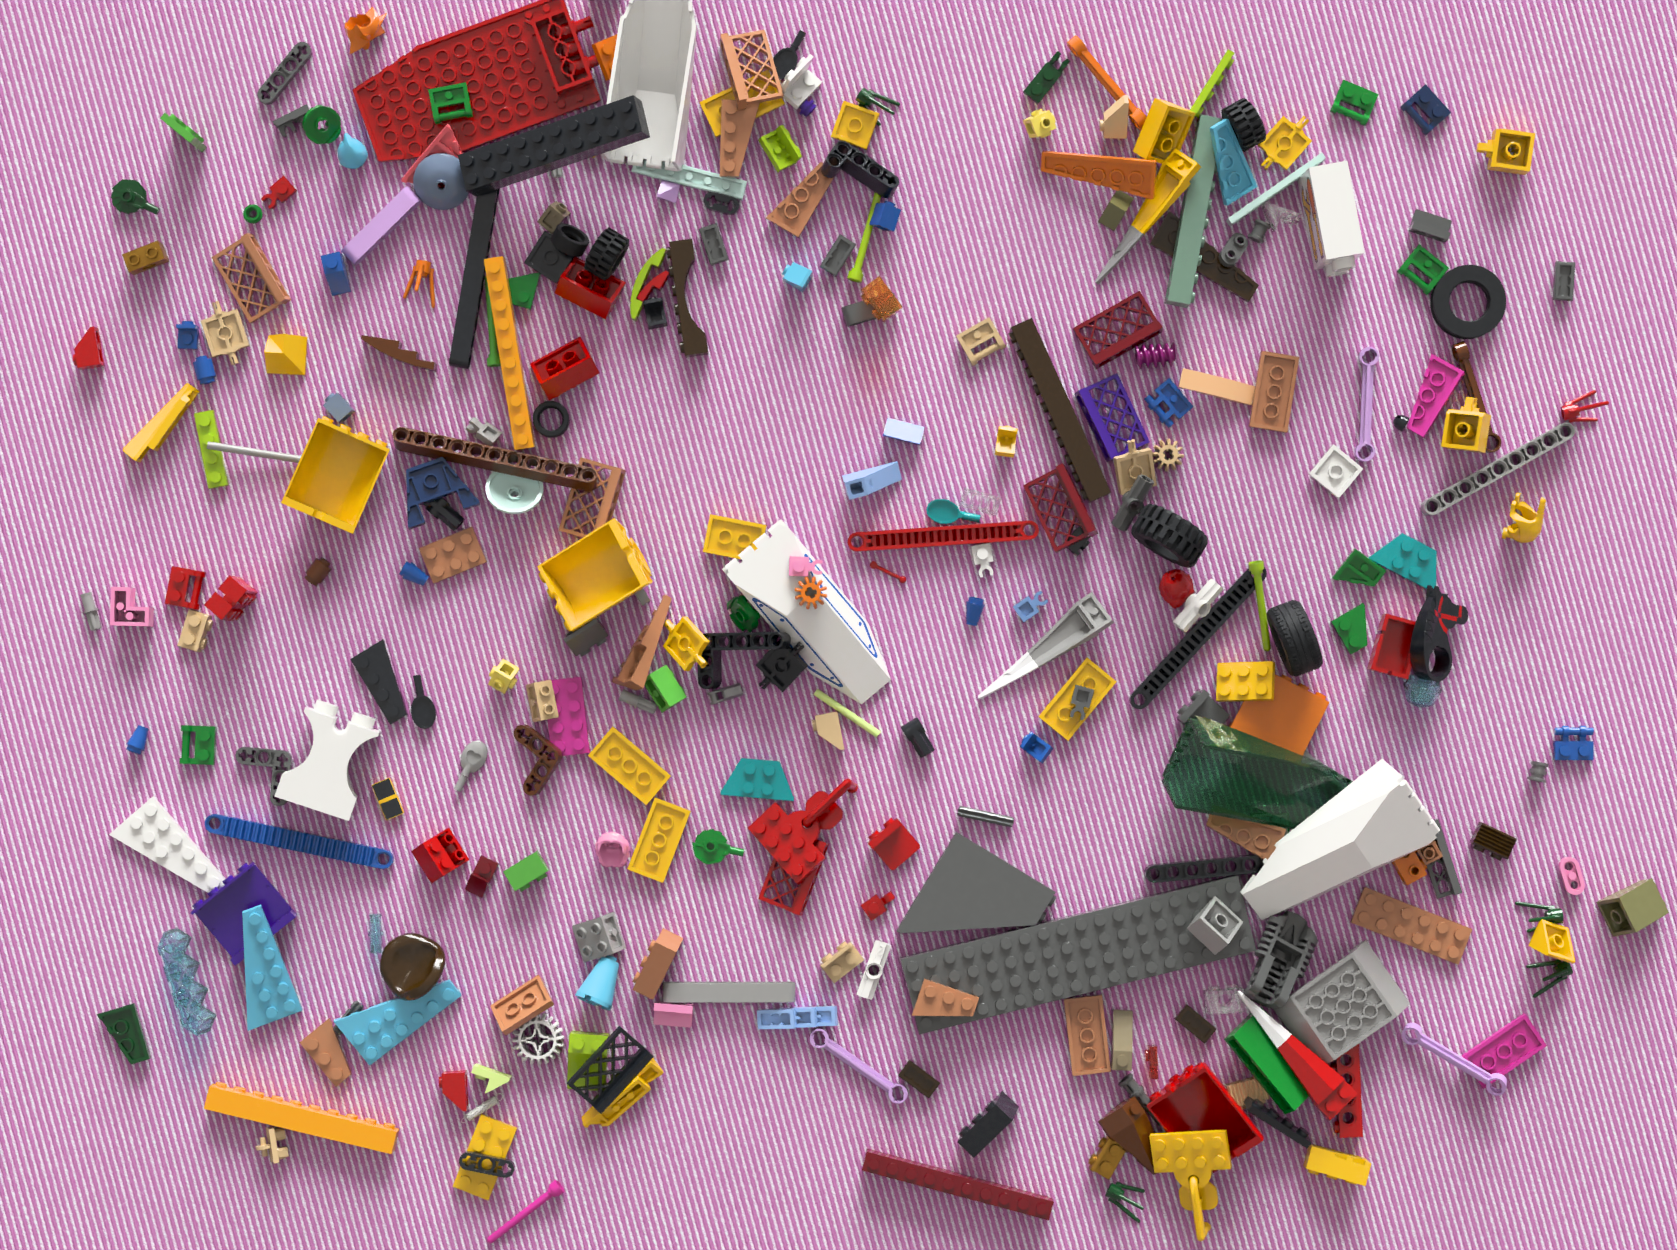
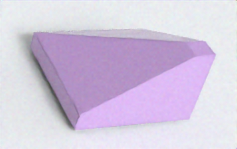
M662 180L657 193V199L676 203L680 184Z

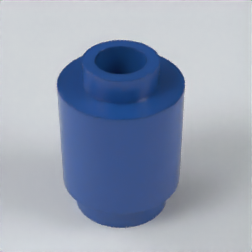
M207 356L197 357L196 361L193 362L197 381L200 382V385L215 382L214 377H216L212 358H207Z

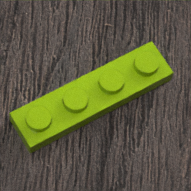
M1228 49L1191 107L1190 111L1196 113L1194 117L1199 118L1204 110L1201 107L1204 101L1209 102L1214 94L1212 88L1215 84L1219 86L1224 78L1222 72L1225 68L1229 70L1233 64L1234 59H1232L1234 52Z
M214 410L194 413L208 489L228 486L222 451L207 449L208 441L220 443Z

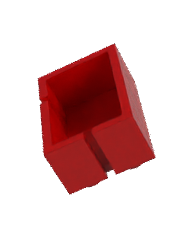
M229 575L218 588L225 595L222 597L215 592L204 606L221 620L237 621L244 614L243 609L247 605L250 606L257 597L255 595L258 592L241 577Z
M1387 613L1382 614L1378 631H1381V634H1376L1367 669L1407 680L1412 667L1410 645L1416 621Z

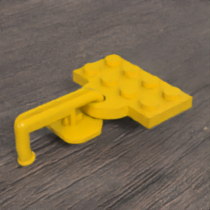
M1227 1129L1151 1133L1149 1138L1154 1173L1174 1172L1176 1180L1182 1185L1179 1189L1180 1204L1186 1210H1193L1196 1238L1201 1242L1211 1229V1225L1208 1222H1204L1202 1210L1214 1209L1218 1204L1217 1188L1209 1182L1213 1170H1226L1232 1167Z

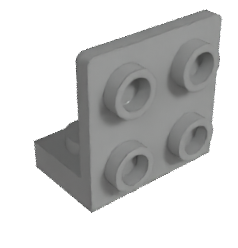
M614 912L572 926L584 962L614 954L626 948Z

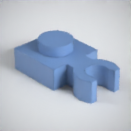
M1042 591L1037 592L1033 600L1027 596L1013 606V609L1023 623L1039 612L1037 609L1038 605L1043 606L1048 603L1047 599L1043 602L1038 600V596L1043 593Z

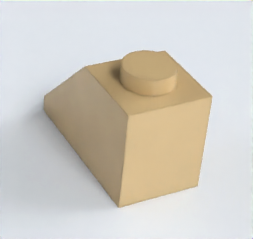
M1123 95L1103 113V120L1099 121V131H1103L1104 138L1127 139L1128 95Z
M838 712L815 715V720H812L813 730L818 731L819 736L838 749L844 750Z

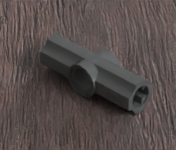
M1143 474L1138 475L1130 491H1127L1122 496V505L1111 522L1113 526L1121 531H1127L1134 517L1141 513L1144 508L1143 502L1154 484L1152 479Z

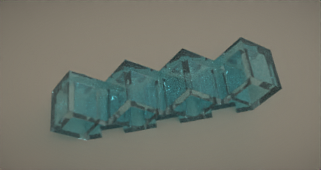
M174 928L163 933L157 950L159 956L162 955L165 964L163 969L167 981L171 983L173 989L172 997L176 1008H179L182 1017L180 1019L182 1027L199 1036L211 1030L217 1015L202 1006L208 988L194 980L200 963L185 954L192 937L180 929Z

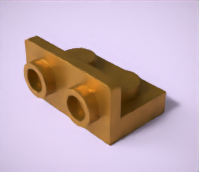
M1106 1136V1138H1101L1098 1144L1099 1150L1096 1154H1092L1088 1164H1090L1089 1169L1109 1180L1125 1151L1116 1141L1113 1142Z

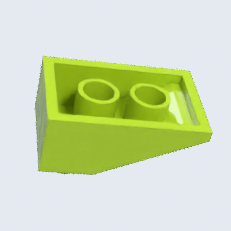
M571 1031L569 1033L567 1082L610 1036V1033ZM609 1049L604 1050L602 1058H608ZM608 1062L602 1063V1071L607 1070ZM598 1063L592 1064L589 1067V1073L598 1072ZM602 1075V1084L606 1083L607 1075ZM598 1076L589 1077V1085L598 1084ZM579 1078L574 1085L577 1087L585 1086V1078Z

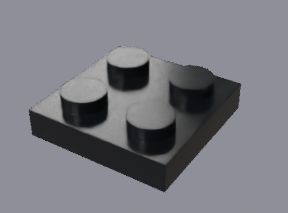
M544 231L524 264L557 284L574 257L557 249L551 242L552 235Z

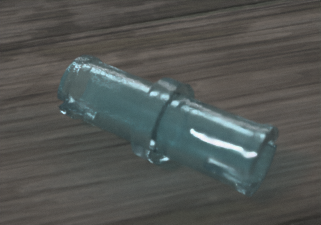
M379 913L369 914L370 931H368V936H370V953H382V914Z

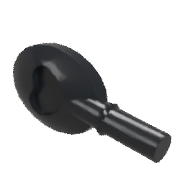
M801 30L798 32L790 48H783L773 58L779 80H784L790 70L795 71L797 67L798 56L796 51L806 35Z
M421 675L413 676L417 697L411 705V716L419 728L427 729L435 722L436 710L430 698L424 696Z

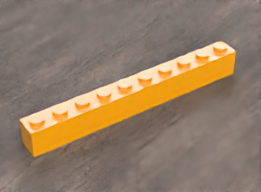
M503 256L484 259L514 449L534 448L536 446L506 261Z
M216 1082L209 1086L204 1109L392 1154L395 1150L399 1129L395 1128L394 1124H377V1121L374 1119L365 1118V1120L357 1119L358 1116L354 1114L344 1116L340 1115L337 1110H320L321 1107L317 1105H309L307 1107L303 1106L300 1101H283V1098L279 1096H272L270 1098L264 1096V1093L259 1091L249 1093L245 1092V1088L237 1086L234 1089L229 1088L227 1084L222 1082Z

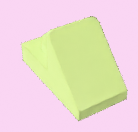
M477 1063L473 1066L471 1072L475 1074V1078L480 1080L489 1079L485 1094L509 1082L512 1075Z

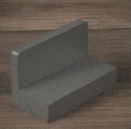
M1416 209L1408 231L1445 243L1450 236L1449 229L1452 221Z

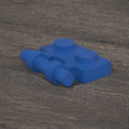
M1170 378L1154 390L1159 397L1154 400L1149 394L1144 398L1148 403V408L1150 410L1153 409L1159 416V421L1161 423L1164 422L1168 428L1174 424L1169 417L1174 414L1179 420L1194 407ZM1162 401L1170 409L1166 413L1158 405Z
M1569 726L1554 728V735H1561V741H1553V760H1594V741H1586V735H1594V728H1586V726H1579V728H1569ZM1569 735H1578V741H1569Z

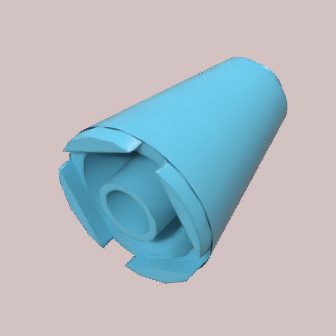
M610 955L601 957L577 990L575 996L593 1006L602 1005L601 1009L610 1011L619 970V963L616 962L617 958Z

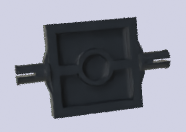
M798 642L793 648L769 650L756 664L765 677L759 683L762 689H766L772 683L784 692L808 667L798 655L804 648V645H801L802 643Z

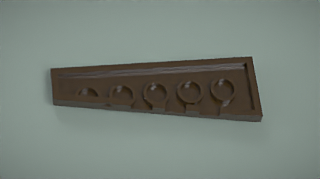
M1169 211L1149 245L1173 258L1180 219ZM1205 242L1203 248L1200 247L1199 255H1202L1200 266H1197L1196 272L1249 302L1259 285L1239 268L1223 266L1218 258L1219 252Z

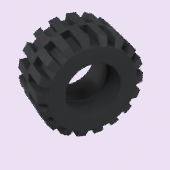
M1242 98L1222 109V119H1229L1243 152L1266 140L1264 124L1257 110L1247 99Z
M610 227L605 229L588 253L584 268L602 280H607L615 272L629 247V239Z

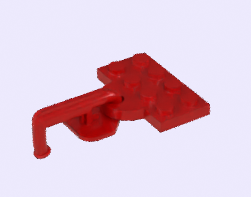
M845 779L830 794L818 791L806 801L805 811H794L789 815L778 803L774 802L748 829L799 885L826 859L814 844L819 838L820 829L831 830L842 820L843 811L836 801L846 791L855 793L858 786L852 780Z

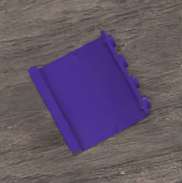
M247 862L237 869L239 871L238 874L234 877L229 875L222 881L224 883L223 886L219 889L214 887L207 893L208 898L204 901L200 899L192 905L194 909L191 911V914L195 913L230 954L232 957L230 961L235 966L244 959L243 911L261 905L273 935L297 916V913L254 862H251L249 865Z

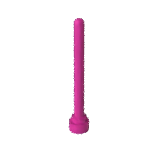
M554 1180L549 1184L548 1191L488 1236L487 1242L491 1244L551 1197H559L565 1192L563 1186L559 1181Z

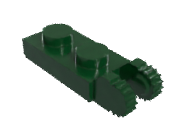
M1059 51L1043 66L1023 91L1025 95L1037 104L1040 103L1061 77L1062 72L1070 63L1069 59L1064 60L1058 70L1052 66L1060 58L1061 53Z

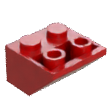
M447 828L411 851L431 884L469 861L450 828Z

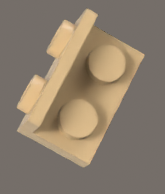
M189 609L177 646L195 652L204 650L207 644V639L205 638L207 631H210L213 625L212 616Z
M551 680L525 685L533 722L559 716Z
M844 941L836 947L837 952L833 955L829 953L821 959L823 963L820 964V967L826 972L833 983L864 961V958L851 941L848 943Z

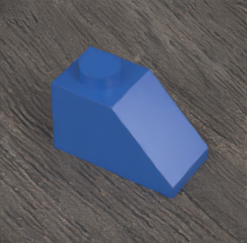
M335 252L322 255L321 261L332 296L351 292L343 254Z

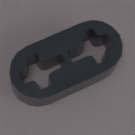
M715 192L707 193L704 197V205L711 211L727 215H734L739 211V202L734 197ZM714 196L715 200L721 203H714L713 206H710L707 200ZM730 201H733L736 208H732L729 211L728 207L724 206L723 203L730 204Z

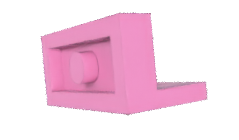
M655 1001L653 1023L655 1025L690 1028L692 1026L694 1004Z

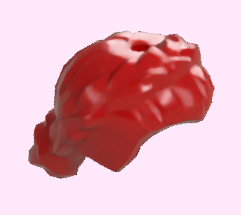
M1169 570L1164 573L1160 580L1159 590L1161 596L1175 609L1181 607L1190 595L1195 594L1190 575L1182 570Z

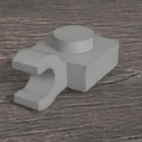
M475 417L469 421L470 424L466 427L468 432L477 433L475 437L489 446H493L503 433L488 422L482 424Z

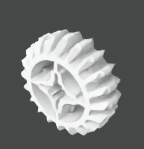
M543 1013L542 1018H539V1015H537L535 1019H531L518 1028L520 1031H513V1034L518 1036V1038L512 1039V1042H518V1045L513 1047L514 1050L520 1048L521 1051L517 1055L521 1056L524 1053L526 1056L523 1058V1061L530 1057V1064H533L535 1059H537L538 1065L542 1064V1059H544L546 1064L549 1063L548 1056L554 1060L556 1056L553 1052L556 1054L561 1052L557 1046H564V1043L559 1042V1040L565 1038L564 1035H558V1033L563 1031V1028L556 1029L555 1027L558 1026L559 1022L556 1021L552 1024L553 1016L546 1020V1013ZM534 1024L533 1035L523 1037L525 1029L529 1025ZM540 1024L547 1026L553 1035L545 1034ZM537 1033L539 1034L540 1038H545L544 1040L540 1041V1044L537 1042V1040L532 1039L533 1037L537 1036ZM554 1041L552 1048L542 1054L543 1043ZM524 1043L532 1044L535 1047L536 1054L529 1051Z

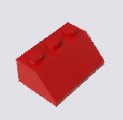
M574 257L561 275L555 294L606 319L614 308L626 282L613 275L604 281L584 268L585 261Z
M581 337L530 363L539 384L549 400L560 396L562 393L575 388L577 385L600 373Z

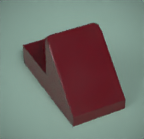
M481 855L473 873L469 877L465 890L483 898L499 863Z

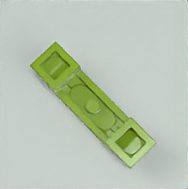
M664 248L658 250L648 259L636 278L630 303L631 318L634 321H637L644 305L642 301L637 300V296L642 291L652 266L660 269L667 253Z

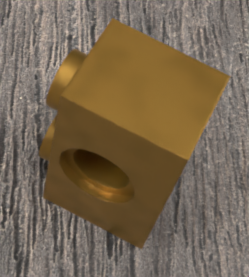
M158 240L122 254L128 272L132 275L169 262L165 248Z

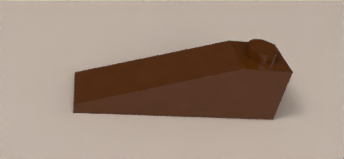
M1136 1097L1123 1100L1101 1118L1098 1123L1109 1139L1120 1144L1126 1153L1132 1154L1137 1162L1155 1175L1157 1173H1154L1149 1135L1155 1132L1146 1112Z

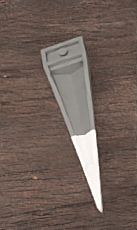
M1091 592L1077 601L1028 652L979 694L978 699L992 694L1098 636V633L1114 623L1095 595Z

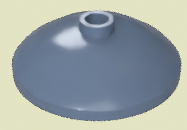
M436 153L427 156L418 164L413 177V185L417 196L424 204L434 209L448 210L464 202L469 193L465 189L459 158L447 153ZM438 183H444L445 187L440 188Z

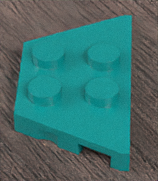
M1403 533L1369 556L1378 565L1426 590L1428 585H1431L1433 589L1436 586L1437 551Z
M741 758L720 792V795L794 801V796L780 761Z

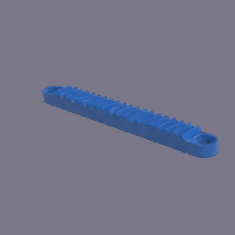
M220 814L209 815L205 820V828L208 832L379 869H386L394 862L393 854L389 850ZM213 818H217L220 821L218 829H213L210 826V821ZM381 854H386L389 857V862L386 865L379 862Z

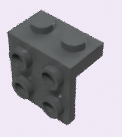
M1197 690L1190 697L1192 701L1188 705L1184 704L1177 713L1179 715L1176 718L1202 742H1207L1228 719L1229 714L1209 696L1210 694L1207 691Z

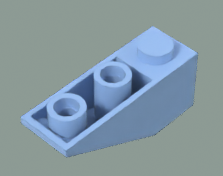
M898 461L842 476L849 500L869 495L902 480Z

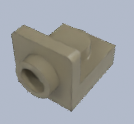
M555 201L548 206L537 222L553 234L557 225L561 224L571 213L564 204Z

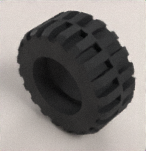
M1155 504L1144 506L1131 529L1133 537L1140 544H1143L1144 547L1162 558L1185 568L1195 566L1208 544L1207 536L1197 526L1180 515Z

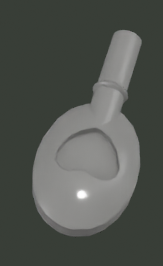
M472 741L463 750L461 755L463 771L454 787L455 790L461 792L469 774L478 771L486 762L488 751L482 741Z

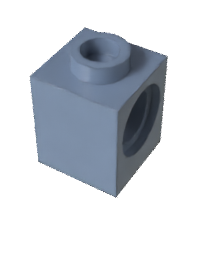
M339 393L330 394L325 399L326 403L323 405L341 424L355 412Z

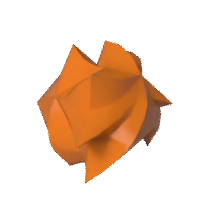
M372 7L366 14H357L356 17L349 18L344 25L346 36L351 42L350 54L361 48L364 50L369 49L370 42L385 33L381 25L387 13L378 17L377 12Z

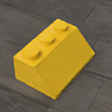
M1154 98L1133 152L1144 159L1157 160V163L1162 164L1175 148L1179 151L1181 150L1196 113L1168 101Z

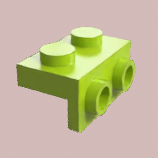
M780 125L776 130L758 139L777 173L796 164L802 158L800 149L794 144L789 131L785 129L784 125Z

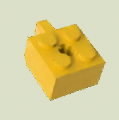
M1495 129L1488 143L1479 142L1477 144L1476 152L1485 153L1486 158H1489L1487 170L1526 175L1530 172L1535 133ZM1511 148V152H1514V154L1511 155L1508 149Z
M1466 397L1464 407L1461 406V410L1448 409L1445 417L1441 447L1452 450L1486 452L1491 415L1479 412L1477 398Z

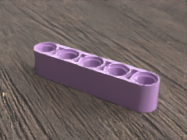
M409 186L405 187L344 246L341 252L354 265H358L421 203V199Z

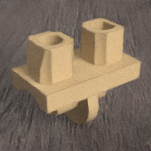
M266 1127L268 1143H266L265 1137H260V1145L255 1146V1149L262 1151V1157L268 1156L267 1149H269L270 1162H273V1164L279 1163V1160L289 1157L287 1146L277 1148L276 1143L278 1140L286 1139L285 1129Z

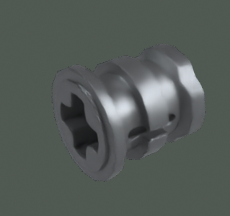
M1531 761L1533 766L1529 771L1531 775L1527 779L1546 783L1544 775H1547L1545 770L1549 764Z

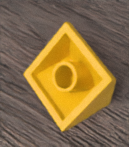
M1541 919L1528 946L1546 956L1571 964L1575 963L1569 928Z

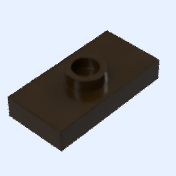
M1187 1004L1174 1018L1204 1044L1216 1031L1212 1024Z
M908 1060L898 1074L900 1078L927 1098H930L940 1084L938 1080L911 1060Z

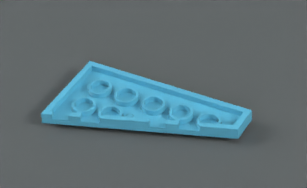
M261 905L242 912L248 1031L295 1014L303 1009Z
M449 979L437 983L426 995L417 1000L405 1001L397 997L372 1006L369 1009L335 1019L334 1023L370 1066L462 996V994Z

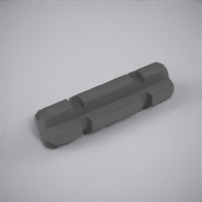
M354 1001L350 1006L351 1009L349 1008L341 1018L355 1012H360L363 1009V1005L358 1001ZM335 1025L333 1027L334 1032L341 1035L342 1031Z

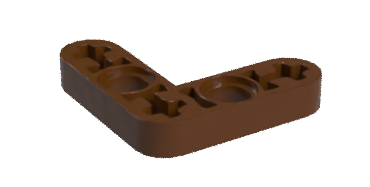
M519 725L514 730L515 739L539 757V760L523 784L524 792L529 796H533L543 790L562 759V752L529 725ZM521 730H526V731H525V734H526L528 737H526V736H525V737H521V736H522V732H520V731H521ZM536 739H539L542 743L540 750L534 747ZM555 752V759H550L551 755L549 753ZM541 766H544L547 770L544 777L539 774ZM535 783L534 788L536 790L531 791L532 787L530 784Z

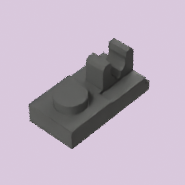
M306 104L272 122L279 129L282 136L286 138V127L291 128L296 133L297 129L294 123H302L305 114L310 108Z

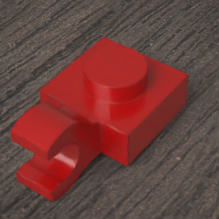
M891 891L881 898L875 894L862 903L861 907L870 920L873 921L887 911L885 904L895 899V896Z

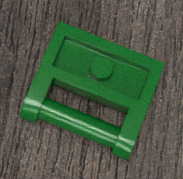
M1343 80L1330 112L1334 114L1337 112L1366 126L1379 94ZM1340 101L1347 103L1351 106H1354L1356 108H1359L1365 112L1362 115L1343 106H1340Z
M466 82L428 89L435 124L455 118L473 117ZM464 104L465 109L439 114V108Z
M1418 244L1397 272L1400 275H1405L1420 287L1425 295H1428L1449 267ZM1409 265H1413L1431 280L1430 283L1427 284L1409 270Z
M181 725V731H183L182 757L179 758V764L215 765L217 726ZM190 731L196 732L195 758H189Z

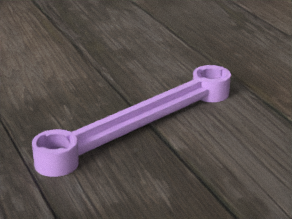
M1373 347L1362 349L1358 355V360L1362 365L1359 445L1354 449V456L1360 462H1367L1375 455V449L1371 444L1374 364L1379 360V353ZM1366 351H1372L1375 355V359L1369 362V364L1365 363L1362 359ZM1363 446L1369 447L1371 455L1365 459L1360 458L1358 455Z
M1408 1023L1404 1026L1401 1036L1406 1044H1419L1486 1084L1488 1092L1492 1095L1499 1096L1505 1092L1507 1079L1504 1075L1486 1072L1422 1034V1028L1416 1023ZM1409 1029L1415 1030L1417 1038L1408 1037L1405 1031ZM1499 1080L1502 1088L1496 1089L1492 1087L1490 1081Z
M815 1028L810 1033V1043L812 1046L824 1048L887 1092L889 1099L893 1103L900 1104L907 1099V1089L903 1084L891 1082L831 1040L825 1029ZM816 1031L823 1032L825 1036L823 1044L818 1045L814 1042L813 1038ZM896 1086L902 1087L904 1096L900 1100H896L892 1096V1089Z

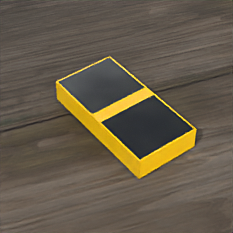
M391 778L372 785L386 820L405 813Z

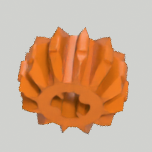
M814 576L812 583H809L808 577H805L807 584L804 585L799 581L798 584L803 588H795L796 592H801V595L795 596V599L803 598L799 605L802 606L806 601V609L810 608V603H813L814 609H817L816 601L821 605L824 604L819 599L820 596L827 598V594H821V591L827 590V587L819 588L823 581L820 580L816 585V577ZM810 587L812 588V590L817 591V594H814V598L806 596L805 592H808L807 589Z

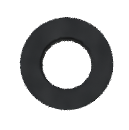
M1477 265L1458 266L1444 274L1434 286L1430 298L1431 313L1436 324L1448 335L1459 339L1478 338L1493 330L1501 321L1506 309L1505 290L1498 277L1488 269ZM1459 284H1475L1485 293L1487 300L1486 310L1478 320L1463 321L1451 311L1449 304L1450 294Z

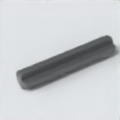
M959 806L957 815L960 817L1006 827H1012L1014 818L964 806Z

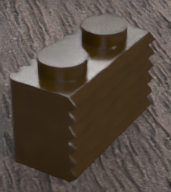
M1479 822L1469 843L1474 845L1473 849L1484 853V850L1491 852L1490 857L1501 861L1502 858L1508 860L1517 838Z

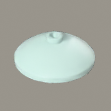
M493 471L486 482L488 501L494 508L507 514L528 512L538 505L543 496L544 488L541 481Z

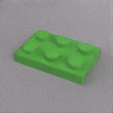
M164 113L160 119L200 152L206 149V146L203 144L204 139L174 114L169 116Z

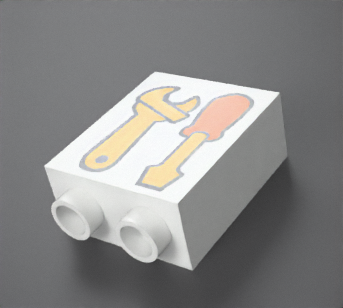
M1348 161L1309 167L1297 181L1314 270L1325 268L1326 277L1347 274L1349 269L1356 267L1355 260L1365 253Z

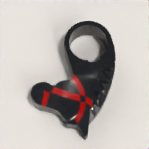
M1431 585L1427 586L1426 601L1418 614L1410 645V661L1415 676L1422 680L1436 682L1444 680L1452 667V654L1447 631L1456 624H1465L1468 620L1467 608L1452 603L1448 594L1441 593L1438 586H1434V589ZM1434 651L1435 664L1432 671L1430 672L1429 658L1431 653Z

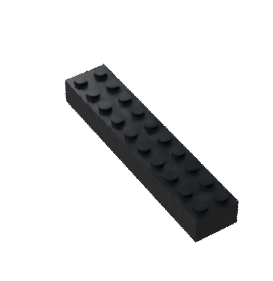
M632 95L460 154L458 158L466 192L476 197L650 138L642 101Z

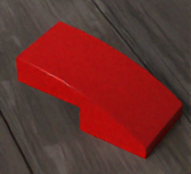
M664 271L654 277L639 293L637 300L642 302L647 300L654 288L661 291L670 273Z

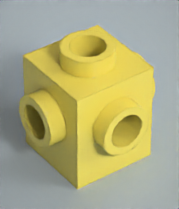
M1035 110L1031 113V117L1023 120L1029 138L1039 136L1044 138L1051 135V131L1056 129L1055 117L1050 110Z
M502 659L497 667L494 666L489 673L491 679L488 685L505 694L509 688L513 689L518 680L515 677L519 668Z

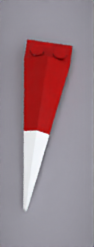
M1237 991L1239 997L1280 1052L1314 1105L1330 1121L1358 1093L1344 1080L1345 1078L1241 991Z

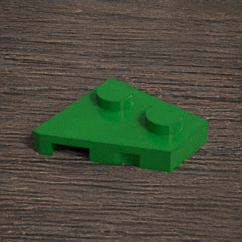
M540 273L508 279L513 305L531 310Z

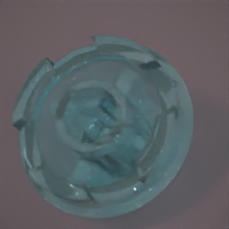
M1415 674L1409 675V678L1404 682L1406 701L1417 707L1433 706L1442 692L1440 682L1422 680L1417 678Z

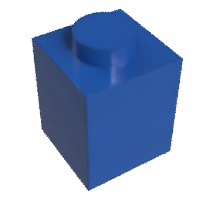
M889 201L876 203L869 225L883 231L894 232L901 209L896 208L895 204Z

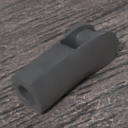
M740 683L707 693L711 698L710 705L744 695ZM722 691L724 699L719 700L717 693Z

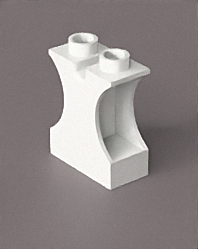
M316 700L314 709L310 707L304 709V713L308 717L313 729L311 752L302 764L282 774L274 797L349 821L358 797L349 781L348 766L350 758L362 743L378 737L380 731L373 729L376 719L357 712H353L351 721H348L346 728L339 730L336 727L338 718L336 714L339 707Z

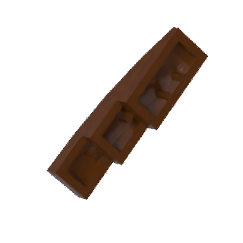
M361 335L363 341L397 361L436 372L437 364L435 362L419 360L420 354L416 351L401 349L402 343L400 341Z

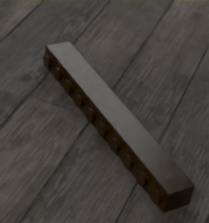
M1030 318L1010 328L1011 332L1008 333L1010 340L1013 344H1017L1019 349L1016 351L1020 361L1024 360L1026 368H1024L1028 378H1032L1035 384L1032 385L1036 396L1040 395L1041 408L1050 417L1048 423L1051 430H1056L1058 435L1056 441L1059 447L1064 448L1066 455H1064L1065 461L1074 470L1072 476L1075 482H1079L1081 485L1080 494L1083 500H1087L1090 503L1110 494L1111 491L1033 319Z

